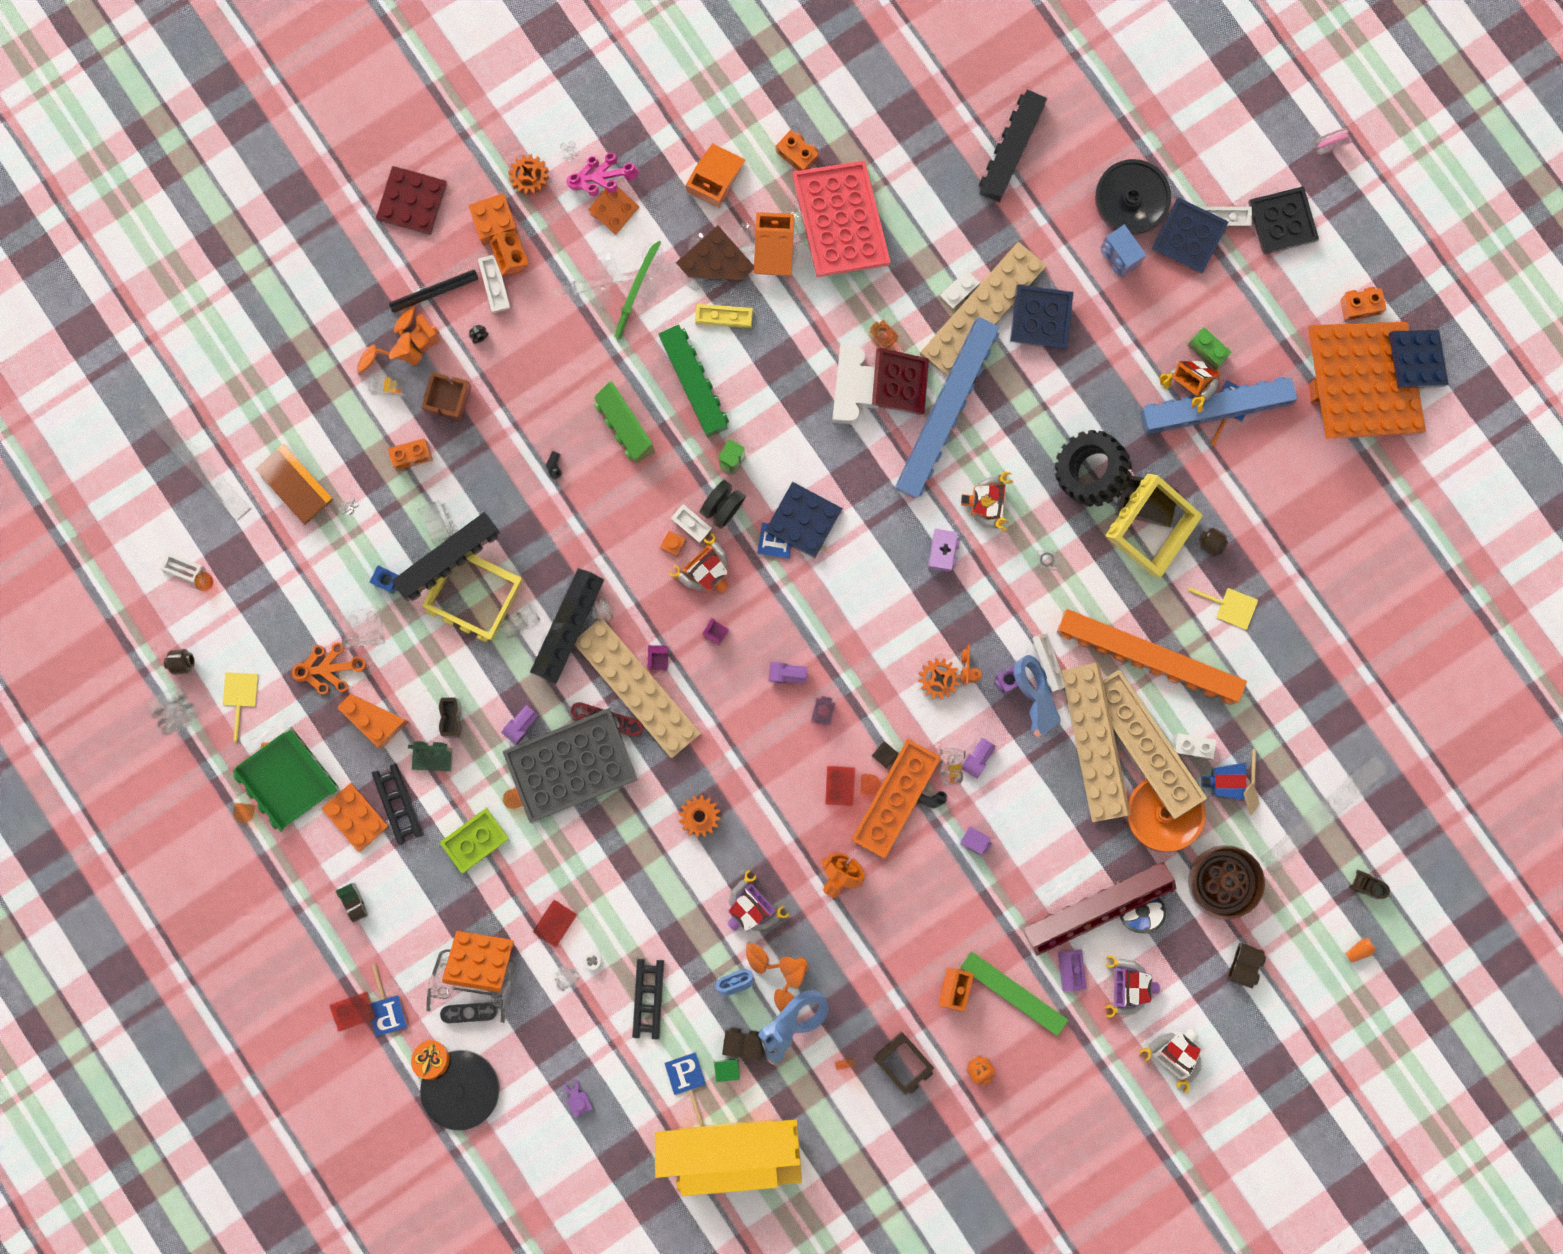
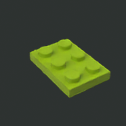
M485 808L439 843L459 871L464 874L510 838L488 808Z

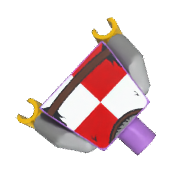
M751 870L745 873V879L740 880L731 893L729 901L731 908L728 911L733 918L728 921V925L734 931L740 926L745 931L750 929L754 931L767 930L776 924L779 918H786L789 915L788 912L782 916L780 910L785 906L779 907L776 911L754 887L752 882L756 880V875L753 879L747 878Z
M1113 956L1106 957L1114 960L1113 965L1105 964L1106 967L1113 968L1118 966V968H1115L1114 1006L1108 1004L1104 1007L1112 1008L1113 1013L1105 1014V1016L1113 1017L1117 1013L1118 1015L1136 1014L1144 1008L1146 1003L1152 1001V994L1160 992L1159 983L1152 982V975L1147 974L1145 968L1135 961L1116 960Z

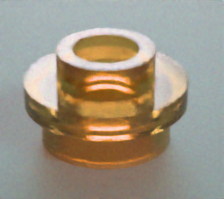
M207 572L198 573L194 579L195 587L200 591L209 590L213 585L212 576Z

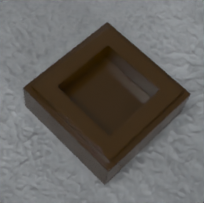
M884 741L873 753L872 757L887 768L899 753Z

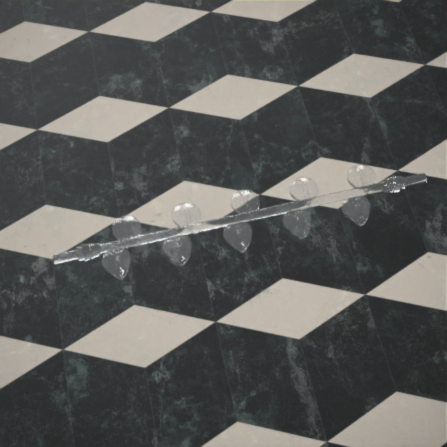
M788 212L787 214H794L795 217L793 243L807 240L806 232L803 233L805 228L802 217L796 212ZM742 222L736 230L735 238L742 246L738 248L750 261L746 253L755 252V227L748 222ZM696 232L690 239L689 250L706 235ZM649 243L642 253L643 261L650 247L655 243ZM794 245L792 268L794 267L798 257V252ZM660 246L638 290V294L647 301L654 299L658 289L657 280L652 274L679 269L676 262L663 264L665 255ZM603 253L595 264V270L602 278L587 282L572 281L568 286L551 289L550 293L552 297L568 293L570 295H577L592 288L588 295L589 301L598 310L604 312L611 301V293L609 288L603 285L635 279L639 270L616 275L618 272L616 260L610 254ZM682 272V279L686 285L695 291L701 288L704 278H688Z

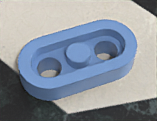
M743 969L720 978L716 982V989L719 995L724 997L750 988L754 984L755 978L750 970Z

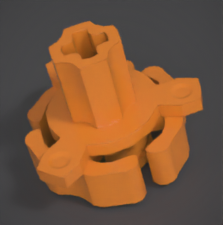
M839 852L835 854L830 853L827 858L821 861L825 874L829 877L823 891L831 898H837L843 887L853 889L854 887L862 886L865 877L862 866L855 859H851L848 865H845L849 856Z

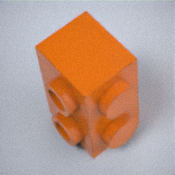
M790 129L776 145V153L797 171L810 169L818 161V150L812 144L808 145L803 141L804 138L798 132L794 133Z
M1368 287L1362 292L1351 290L1346 292L1340 299L1344 321L1382 315L1387 310L1382 288Z
M947 968L938 1006L965 1012L974 973Z

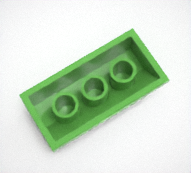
M608 382L594 396L596 401L594 406L599 414L604 413L606 417L604 421L608 428H613L617 433L614 437L619 445L624 444L627 450L624 452L630 461L633 459L635 463H638L655 452L654 446L613 382Z

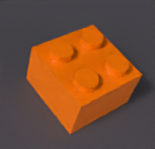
M504 193L468 205L483 246L488 245L496 233L516 230L518 235Z

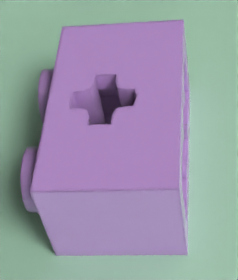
M941 529L934 530L928 569L951 572L952 568H956L957 557L954 556L955 549H959L960 538H957L958 532ZM943 547H947V551L950 552H947L946 555H943V551L940 550H942Z

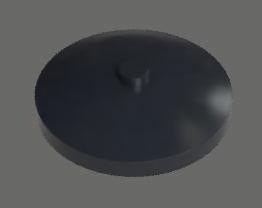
M1137 159L1123 160L1110 166L1101 176L1095 191V204L1102 220L1114 230L1125 224L1131 234H1142L1159 225L1166 216L1171 203V189L1165 175L1153 164Z
M455 1050L449 1052V1065L442 1075L434 1080L422 1078L420 1096L426 1113L435 1123L450 1130H467L478 1126L492 1114L499 1099L500 1085L497 1073L487 1059L472 1051Z

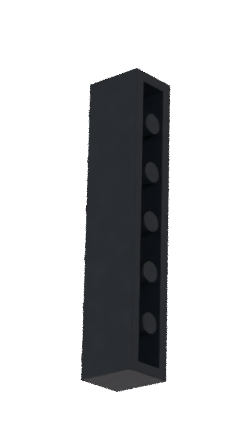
M1028 89L1024 95H1020L1017 101L1019 107L1017 111L1013 110L1009 119L1011 121L1010 127H1005L1002 133L1003 142L1002 144L998 143L995 148L994 154H996L994 161L990 159L986 170L989 172L986 177L982 176L978 185L981 187L979 194L1000 203L1045 107L1046 97Z
M484 511L391 582L406 601H414L421 596L420 593L423 590H429L434 587L439 578H445L452 573L451 569L457 565L459 567L465 564L470 555H476L483 550L482 546L489 542L490 544L497 540L501 532Z
M580 568L577 569L530 673L557 684L605 579L592 572Z

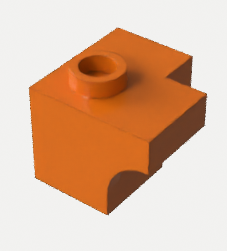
M422 314L415 318L417 325L410 334L412 341L421 353H424L440 341L437 336L440 333L434 324L430 326Z

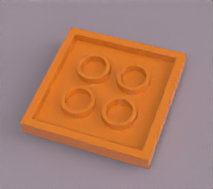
M456 931L442 983L501 993L514 940Z

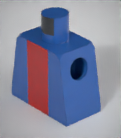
M1246 763L1212 768L1211 776H1201V788H1212V796L1244 801L1243 793L1247 789Z

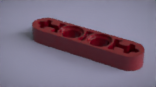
M577 702L572 705L570 712L575 719L580 720L587 717V715L580 714V716H577V712L574 711L575 708L582 706V710L589 712V708H592L589 716L593 715L596 711H603L604 709ZM612 712L614 717H619L622 721L621 726L618 727L620 733L634 737L642 734L643 724L639 720ZM625 719L629 720L627 724L634 725L636 722L640 730L631 733L632 729L626 727V731H622L625 726Z

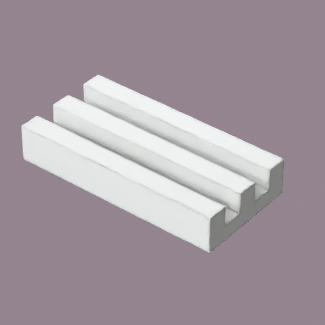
M167 552L160 570L197 584L198 577L201 576V570L204 569V566ZM173 558L180 562L196 567L197 569L196 571H193L176 563L170 562L169 559ZM170 565L177 569L193 574L194 576L193 578H190L188 576L166 568V566Z

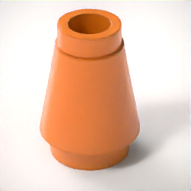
M1362 938L1345 954L1350 962L1353 963L1354 961L1373 956L1372 953L1376 952V949L1369 938Z

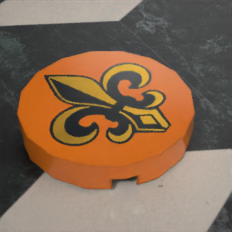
M435 1040L422 1042L415 1048L412 1054V1070L418 1077L425 1080L437 1079L438 1076L446 1071L449 1065V1052H447L444 1044Z

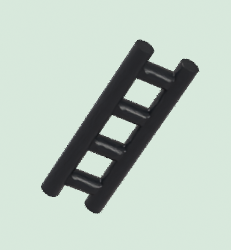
M395 763L390 765L391 772L380 775L379 770L372 772V776L397 844L401 845L405 843L404 836L414 833L415 837L419 838L423 836L398 765ZM394 779L398 790L387 794L383 783ZM401 797L405 808L393 811L390 801ZM408 815L411 826L400 830L397 819Z
M637 959L632 1038H640V1032L652 1033V1039H659L664 960H656V966L644 965L645 959ZM644 973L656 974L655 985H643ZM643 993H654V1005H642ZM641 1012L653 1013L652 1025L641 1024Z

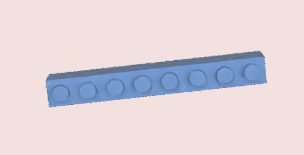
M1280 377L1273 382L1260 381L1254 386L1246 384L1234 390H1230V388L1222 389L1219 393H1214L1208 401H1204L1203 411L1199 413L1197 412L1198 406L1192 409L1193 396H1187L1180 401H1165L1161 405H1156L1155 403L1148 404L1143 408L1141 417L1145 433L1149 435L1294 405L1297 401V395L1292 378Z

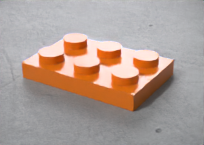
M353 783L347 785L321 808L358 852H361L389 827Z

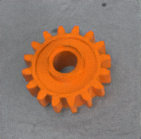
M703 795L700 796V800L693 796L692 802L686 799L687 806L681 805L684 811L678 813V815L683 816L679 823L685 824L682 828L683 830L689 829L688 835L695 832L696 838L699 837L700 833L706 837L707 831L712 834V828H718L715 822L721 820L720 817L716 816L720 810L714 809L717 805L716 802L710 804L711 798L705 801ZM698 811H703L705 814V819L702 822H697L694 818L695 813Z

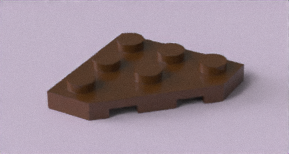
M719 225L676 262L688 278L742 281L754 270V265Z

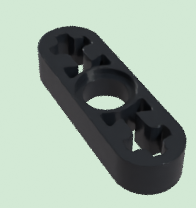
M492 1002L448 1005L442 1008L440 1018L445 1023L489 1021L497 1016L498 1008ZM477 1006H480L479 1010H485L487 1006H490L494 1013H491L490 1017L483 1013L480 1014L481 1018H477L479 1013ZM458 1007H460L461 1019H458L459 1015L452 1016L451 1020H449L448 1016H445L448 1009L451 1012H458ZM465 1008H473L474 1016L472 1018L464 1016Z

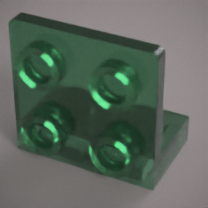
M413 741V745H408V749L413 750L412 770L451 772L453 749L448 747V744L433 742V746H429V743Z

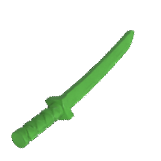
M661 241L656 242L650 247L631 287L625 305L621 308V317L614 337L618 339L622 337L628 316L632 313L631 308L638 290L661 245Z

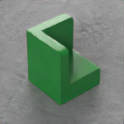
M738 1058L714 1061L716 1082L740 1080Z

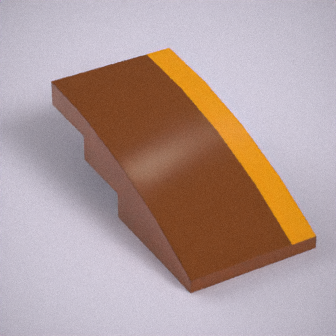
M284 444L255 469L304 525L310 522L334 500Z

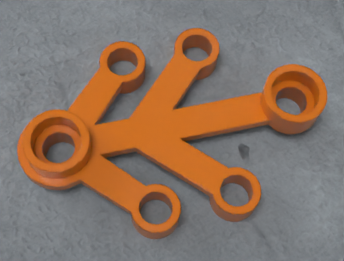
M334 643L332 650L319 666L311 667L318 657L325 655L326 651L323 646L316 645L304 663L296 664L292 669V676L296 681H307L317 689L319 694L326 695L329 693V686L325 683H320L312 675L320 674L335 685L338 691L346 692L349 688L348 683L338 679L331 672L345 670L363 672L366 669L367 663L365 659L357 656L352 658L350 662L331 664L337 655L344 652V646L341 643ZM337 645L341 646V650L339 652L335 651V647ZM317 648L322 649V653L319 655L316 653ZM359 661L362 662L361 668L356 667V663ZM301 669L305 670V674L303 676L299 675V671ZM341 683L345 684V688L343 690H340L339 685ZM323 685L326 686L325 692L320 691V688Z

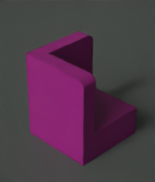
M711 618L702 635L720 646L729 629Z
M648 645V670H668V646Z

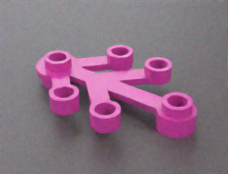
M610 152L605 155L606 161L600 167H598V158L590 156L587 159L588 164L579 173H573L568 176L566 183L572 190L583 189L590 196H596L599 194L597 184L605 188L609 193L617 191L616 182L605 179L624 175L626 180H634L638 177L639 172L633 163H626L620 169L606 171L611 165L617 163L615 153ZM597 168L592 174H588L592 169Z

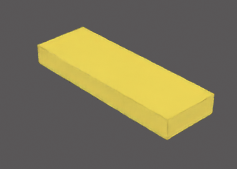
M697 304L695 324L751 328L753 308Z

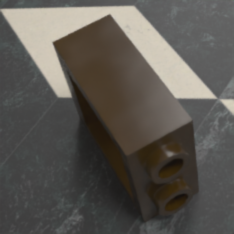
M902 1031L873 1057L905 1095L908 1092L912 1094L919 1087L918 1083L922 1079L926 1081L933 1075V1065ZM903 1042L927 1066L906 1086L901 1083L883 1062Z

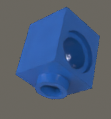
M377 565L369 582L394 594L395 591H398L394 584L391 582L389 585H384L383 579L386 576H391L393 580L398 574Z

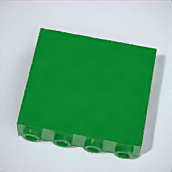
M292 726L233 769L234 779L239 784L242 783L245 786V792L250 799L254 798L257 801V807L262 814L266 813L270 818L271 826L275 830L278 828L280 832L284 830V827L328 795H333L339 788Z

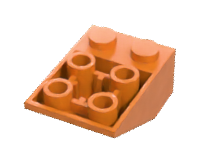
M712 143L686 183L687 193L720 209L746 159Z
M756 212L754 274L792 276L794 214Z

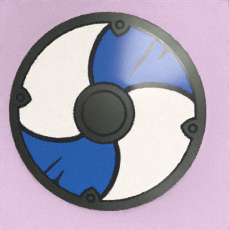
M1157 898L1120 916V919L1133 932L1151 933L1163 925L1166 919V908L1162 900Z

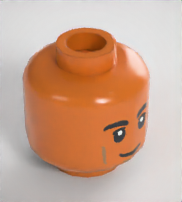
M979 1055L967 1063L969 1066L966 1071L975 1085L982 1084L986 1086L994 1081L992 1077L995 1075L996 1070L987 1057Z

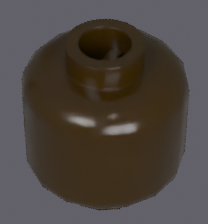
M1213 527L1208 532L1204 530L1199 538V541H1201L1200 548L1213 556L1218 555V553L1222 554L1229 542L1226 540L1227 535Z
M187 649L169 651L163 663L165 669H168L172 675L189 673L194 667L195 661L193 654L189 653Z

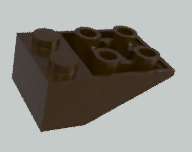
M1131 475V479H1127L1126 482L1129 485L1126 489L1123 488L1120 491L1122 495L1118 498L1114 515L1119 516V512L1126 506L1131 494L1137 490L1141 480L1144 478ZM1156 487L1135 517V520L1171 527L1176 503Z

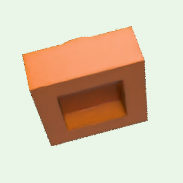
M668 531L660 548L678 557L686 539Z

